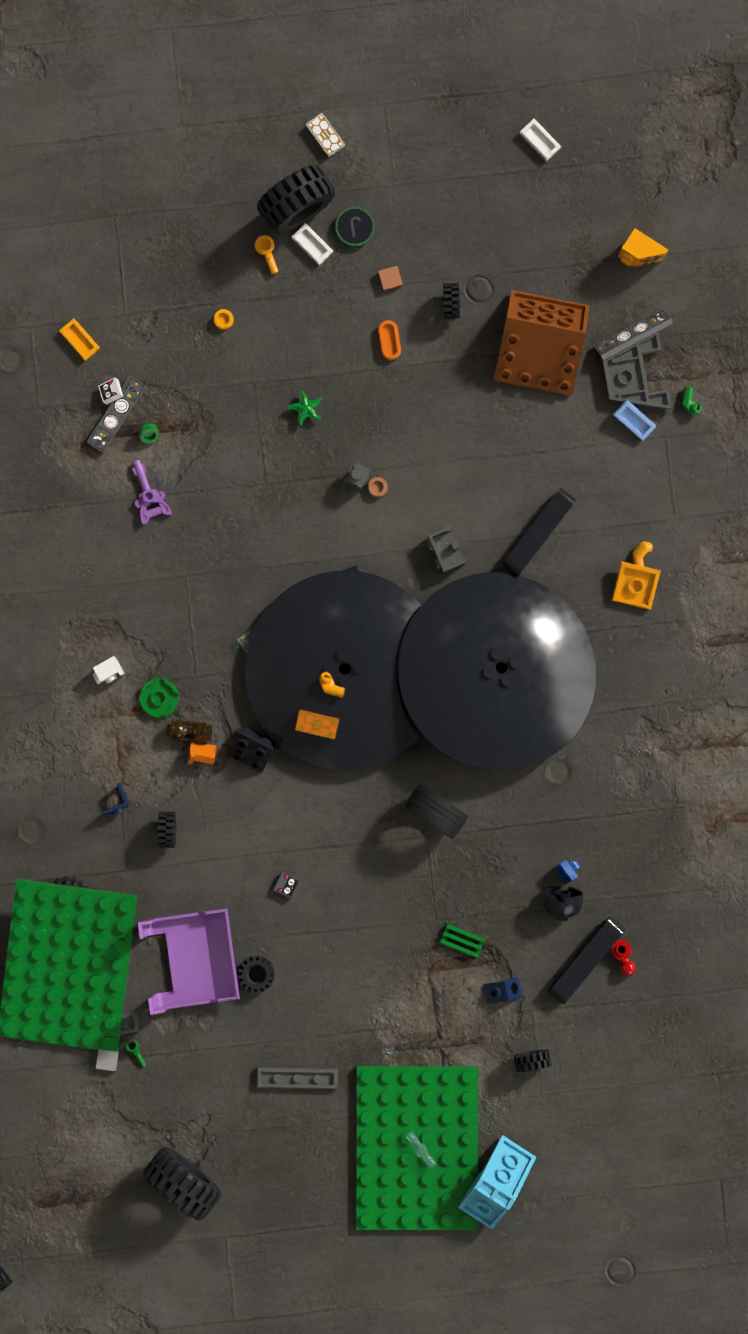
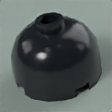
M562 886L546 888L543 892V905L548 914L555 917L558 921H567L568 918L574 917L579 913L583 904V891L569 886L568 890H560Z

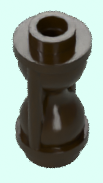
M172 720L171 724H167L166 735L170 736L172 741L206 743V741H211L212 725L201 722Z

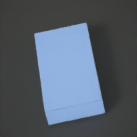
M627 399L613 413L619 421L642 441L656 428V425Z

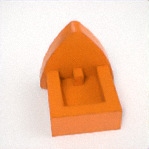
M192 742L187 765H193L194 761L214 764L217 746Z

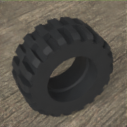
M317 165L305 166L284 177V179L268 189L261 196V199L258 200L257 210L271 232L278 235L284 234L301 226L326 208L335 197V189L321 167Z
M160 1148L143 1170L144 1179L158 1194L175 1208H178L181 1212L195 1220L205 1219L221 1198L222 1192L217 1184L196 1165L171 1148Z

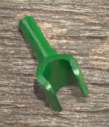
M133 1040L136 1044L133 1050L126 1043L127 1050L134 1053L141 1067L145 1066L146 1064L139 1052V1043Z

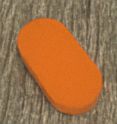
M386 320L379 325L378 335L382 356L392 361L400 356L401 345L397 325L393 321Z

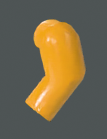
M322 673L319 682L323 691L342 698L345 688L336 686L330 673Z

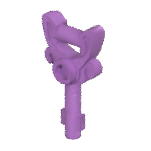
M140 460L134 461V468L132 469L134 475L138 476L143 490L139 495L140 499L135 502V506L141 508L142 524L146 525L151 517L162 513L167 516L172 515L171 509L163 501L166 497L165 493L162 491L158 492L156 489H150L145 475L146 469L144 464H141ZM151 503H159L160 506L147 511V507Z

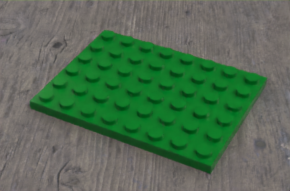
M16 879L0 1011V1036L118 1052L138 895Z
M357 1066L356 1230H478V1220L458 1208L478 1176V1066Z

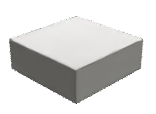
M98 1049L96 1069L116 1071L119 1050L114 1052Z

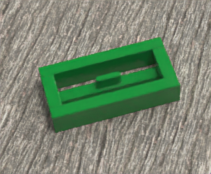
M447 924L440 943L478 958L485 939ZM449 929L478 940V945L448 933ZM446 937H449L451 939H454L456 941L476 948V951L473 952L464 947L446 941L445 939Z

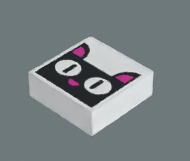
M116 377L98 386L102 401L106 405L123 397L119 380Z

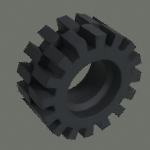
M443 283L444 319H460L459 283Z
M159 811V848H175L176 812Z
M261 956L249 957L241 964L238 971L240 984L244 989L253 993L267 990L272 985L275 977L274 966H272L269 960ZM254 966L261 967L264 970L265 975L260 982H254L249 978V970Z
M549 1049L533 1050L513 1055L516 1072L535 1071L552 1066Z

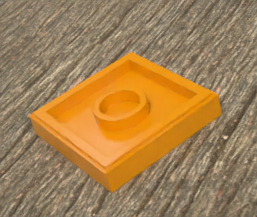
M621 561L612 601L651 610L661 571Z

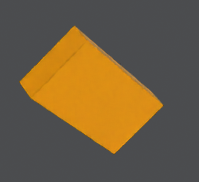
M74 318L59 330L85 362L100 350V347Z

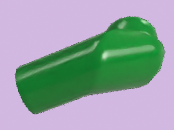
M684 387L682 406L691 415L699 414L702 408L700 404H697L692 399L694 388Z

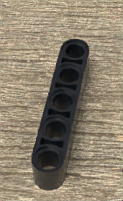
M560 488L502 565L516 576H519L577 499Z
M609 916L547 992L564 1005L626 929Z

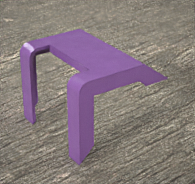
M228 909L153 918L138 922L140 939L150 935L166 934L173 991L153 994L148 998L150 1015L163 1013L171 1008L240 999Z

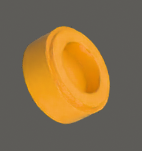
M221 309L215 313L214 324L218 329L227 330L232 327L234 318L230 311Z

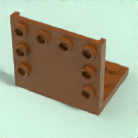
M511 290L494 380L572 396L586 336L589 305Z

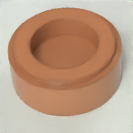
M375 477L369 481L368 492L371 496L380 498L386 494L388 485L383 478Z

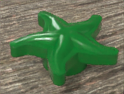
M300 391V403L288 406L289 410H296L299 413L300 426L303 425V421L307 417L321 420V416L317 415L315 408L322 401L321 397H318L316 400H309L304 391Z

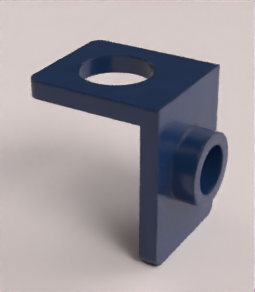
M122 783L117 785L124 803L103 811V815L110 812L116 815L124 811L123 807L130 805Z
M518 977L484 984L488 1004L506 1002L522 997ZM512 983H513V984L515 985V987H516V992H515V994H513V993L511 992V984H512Z

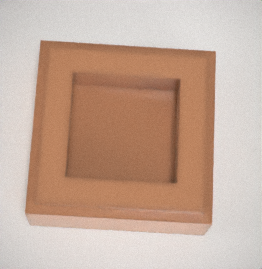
M398 266L378 271L383 291L403 286Z

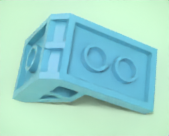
M502 1135L485 1168L477 1176L458 1208L490 1229H493L516 1200L536 1156Z

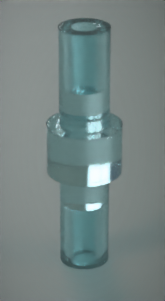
M412 1131L409 1132L406 1138L415 1148L416 1154L419 1157L421 1156L430 1168L435 1166L437 1163L428 1153L426 1145L421 1143Z

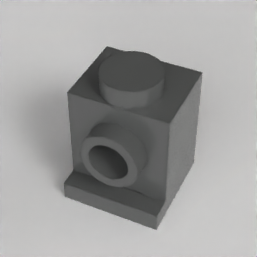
M359 463L353 464L349 468L344 481L362 490L371 475V470Z

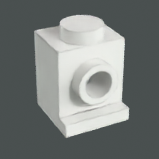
M115 656L93 667L95 673L92 674L97 684L105 681L107 684L117 679V674H120V676L125 675Z

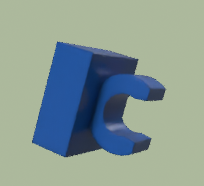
M565 860L555 866L554 870L562 881L567 884L578 877L575 870L580 865L576 860L570 864Z

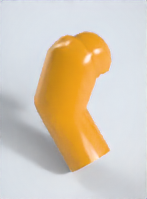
M643 541L634 549L632 553L634 564L644 566L643 557L653 549L650 542Z

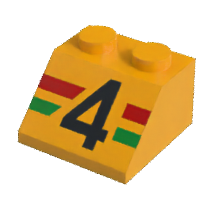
M634 228L621 248L618 257L621 258L620 261L629 267L631 265L638 267L662 262L668 249Z

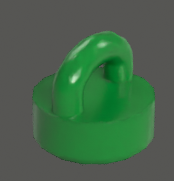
M145 424L138 430L140 439L144 443H153L159 438V430L155 424Z

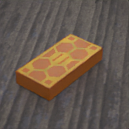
M299 710L295 730L335 739L339 719Z

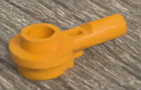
M262 235L255 241V249L259 254L265 256L272 275L279 272L272 255L275 245L271 237Z

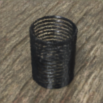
M0 1266V1281L4 1284L3 1286L0 1284V1290L3 1291L13 1281L4 1271V1268Z

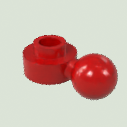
M618 940L611 947V955L614 959L621 961V973L624 976H632L636 971V965L628 958L631 954V946L625 940ZM618 947H624L625 952L623 954L619 953Z

